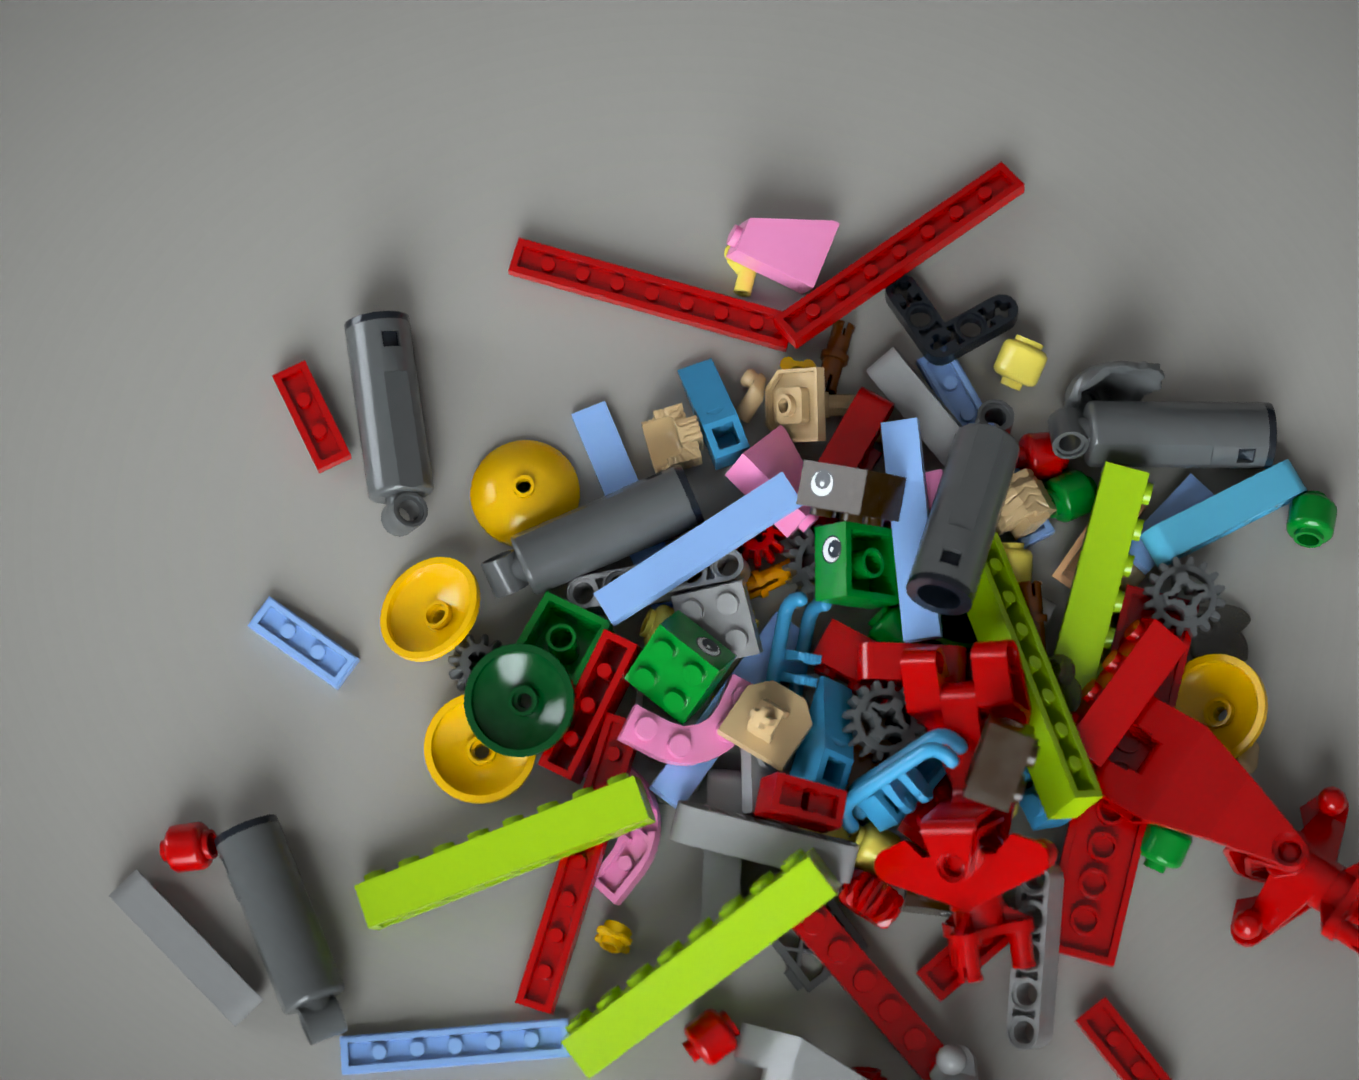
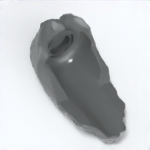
M1113 361L1088 367L1075 376L1067 386L1064 408H1075L1083 415L1086 404L1091 400L1141 401L1144 395L1161 390V380L1165 378V374L1160 369L1159 363L1154 364L1145 361Z

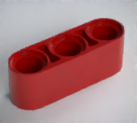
M862 386L818 462L860 469L881 433V423L888 421L895 403Z
M862 642L858 644L857 683L870 685L874 681L879 680L881 686H885L889 681H894L895 686L903 687L900 663L903 650L929 646H940L942 648L948 673L953 675L954 682L966 681L967 649L957 645Z

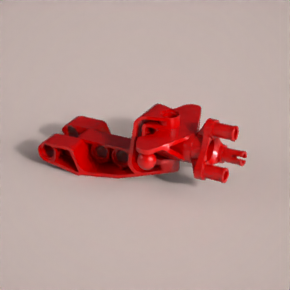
M1014 639L975 642L971 649L973 680L954 682L953 675L948 673L945 655L940 646L904 649L901 654L900 663L908 714L923 723L928 732L936 728L949 729L956 732L967 742L968 749L964 754H957L959 757V765L957 767L948 768L942 762L952 787V797L944 798L921 819V834L929 853H922L908 839H905L877 855L874 861L875 872L882 881L950 905V910L953 914L942 923L943 937L948 940L951 971L958 972L959 983H966V980H968V983H974L984 979L978 946L982 945V940L1005 934L1009 936L1012 957L1011 965L1013 969L1036 966L1031 934V932L1035 931L1033 916L1004 905L1003 893L1047 871L1057 860V847L1049 839H1033L1015 832L1009 835L1015 803L1011 804L1007 813L963 796V782L990 711L1029 725L1032 708L1018 645Z
M1152 696L1128 729L1133 736L1152 747V750L1137 771L1131 768L1125 770L1109 760H1106L1102 767H1095L1093 771L1103 794V797L1098 801L1133 824L1158 825L1226 846L1223 849V853L1233 872L1244 878L1264 884L1259 895L1236 899L1230 928L1231 936L1238 945L1243 947L1258 945L1288 923L1313 908L1318 912L1320 911L1321 935L1332 942L1336 939L1359 954V862L1348 868L1338 862L1349 812V802L1345 793L1340 788L1334 786L1322 789L1316 797L1299 808L1303 829L1301 831L1295 830L1250 774L1206 725Z

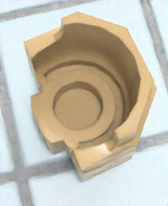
M682 403L653 411L654 418L652 420L641 422L656 474L680 463L683 470L703 464L701 451L704 450L703 435L697 416L694 415L686 418Z
M1025 468L1013 474L996 529L998 535L1010 531L1015 540L1023 538L1028 534L1034 533L1057 510L1042 481L1034 476L1032 469Z

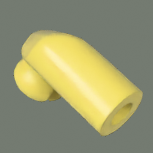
M728 245L724 250V256L730 267L737 274L733 292L742 297L751 296L757 272L727 258L726 255L730 248Z

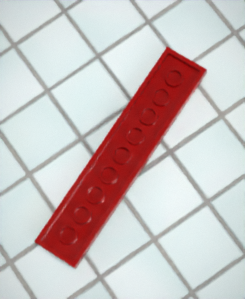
M1126 585L1125 596L1118 616L1110 653L1113 650H1118L1126 639L1124 633L1132 622L1140 618H1151L1153 616V610H1144L1143 605L1151 600V597L1143 595L1144 588ZM1180 597L1175 598L1177 600H1183L1185 605H1188V603L1190 602V600ZM1165 611L1170 617L1180 621L1178 615L1171 611ZM1169 628V630L1174 634L1175 629ZM1183 631L1179 639L1190 647L1191 638L1187 631ZM1189 647L1153 695L1173 708L1176 707ZM1127 731L1107 760L1125 770L1131 768L1137 771L1152 750V747ZM1099 801L1077 818L1071 819L1068 823L1058 865L1064 875L1059 954L1113 968L1139 863L1140 847L1148 824H1133Z

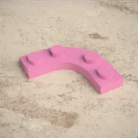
M735 674L730 675L713 711L706 720L696 725L682 726L669 722L636 704L632 707L617 740L650 758L671 765L690 766L715 759L735 746L732 742L718 735L717 731L746 687L752 685V683Z
M634 767L631 768L629 777L634 775L642 780L657 822L619 836L612 851L600 866L594 886L613 904L619 906L651 866L658 849L661 834L660 810L654 792L648 789L650 785ZM589 768L584 773V777L587 776Z

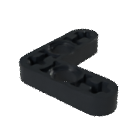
M905 274L885 288L887 305L925 359L934 365L943 366L949 364L1010 330L1017 322L1018 305L1008 295L999 294L993 296L945 323L911 276ZM899 287L902 291L907 290V299L910 303L907 308L904 297L900 293L895 295V288ZM999 308L1002 312L1008 310V317L1004 318L1001 314L995 316V309ZM919 312L927 314L931 321L925 326H916L911 322L910 318ZM988 320H990V328L988 327V324H987V321H988ZM974 323L980 327L981 332L977 336L968 337L960 329L964 324ZM952 332L954 333L955 339L951 340ZM938 342L941 346L946 344V351L942 352L939 348L933 350L934 343Z

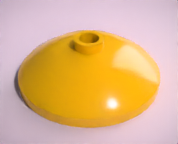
M518 440L494 449L481 461L472 479L470 499L474 515L483 530L495 540L513 547L511 543L513 535L578 508L580 503V485L575 469L560 451L539 441ZM522 482H527L531 485L529 491L525 493L519 492L517 486Z
M449 557L429 558L407 569L391 586L381 609L380 627L388 647L400 657L416 662L430 661L453 650L467 636L479 612L480 588L475 575L463 563Z
M1208 654L1197 657L1185 664L1175 709L1206 725L1234 758H1237L1245 753L1261 734L1267 717L1268 699L1264 684L1252 667L1234 656ZM1227 710L1226 718L1219 721V714Z
M464 694L450 700L439 709L427 728L424 740L425 762L433 780L448 795L472 804L497 802L516 792L531 774L536 755L510 757L489 749L487 757L478 758L475 755L476 750L479 747L487 746L475 736L469 726L464 709Z

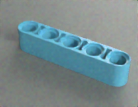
M1286 459L1154 525L1143 532L1140 539L1157 568L1162 562L1169 565L1173 557L1181 559L1288 505L1294 497L1304 494L1308 490L1290 460Z

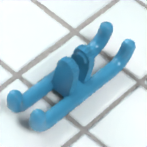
M793 592L784 598L778 610L765 682L772 680L779 684L780 681L789 682V690L802 697L804 685L817 686L818 679L806 675L808 664H821L822 659L821 655L810 653L815 623L819 613L830 610L832 604L816 602L815 598L809 602L802 615L796 651L786 650L793 612L797 607L805 606L808 602V597L805 593Z
M936 728L925 733L856 779L848 789L842 820L843 828L851 834L858 831L859 823L855 817L860 820L867 817L858 804L880 789L885 792L902 813L907 815L917 807L909 791L916 796L919 802L926 803L930 801L934 796L932 787H930L915 766L930 757L940 759L948 768H955L959 765L957 754H964L967 751V742L954 731Z

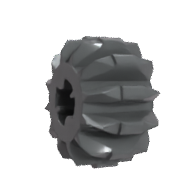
M482 634L480 644H476L474 637L469 635L467 636L469 645L467 648L462 644L455 647V650L461 656L453 655L448 657L449 664L456 667L449 671L450 679H460L457 683V689L460 692L465 690L467 680L473 670L472 662L477 659L480 661L489 652L502 647L501 641L496 640L488 646L489 637L487 634Z

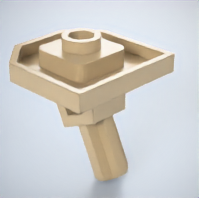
M824 367L777 370L765 388L766 426L772 432L782 425L793 443L826 441L825 418H829V416H844L856 395L829 394V392H825Z
M772 680L748 685L718 728L717 734L778 771L783 772L812 728V721L806 699Z

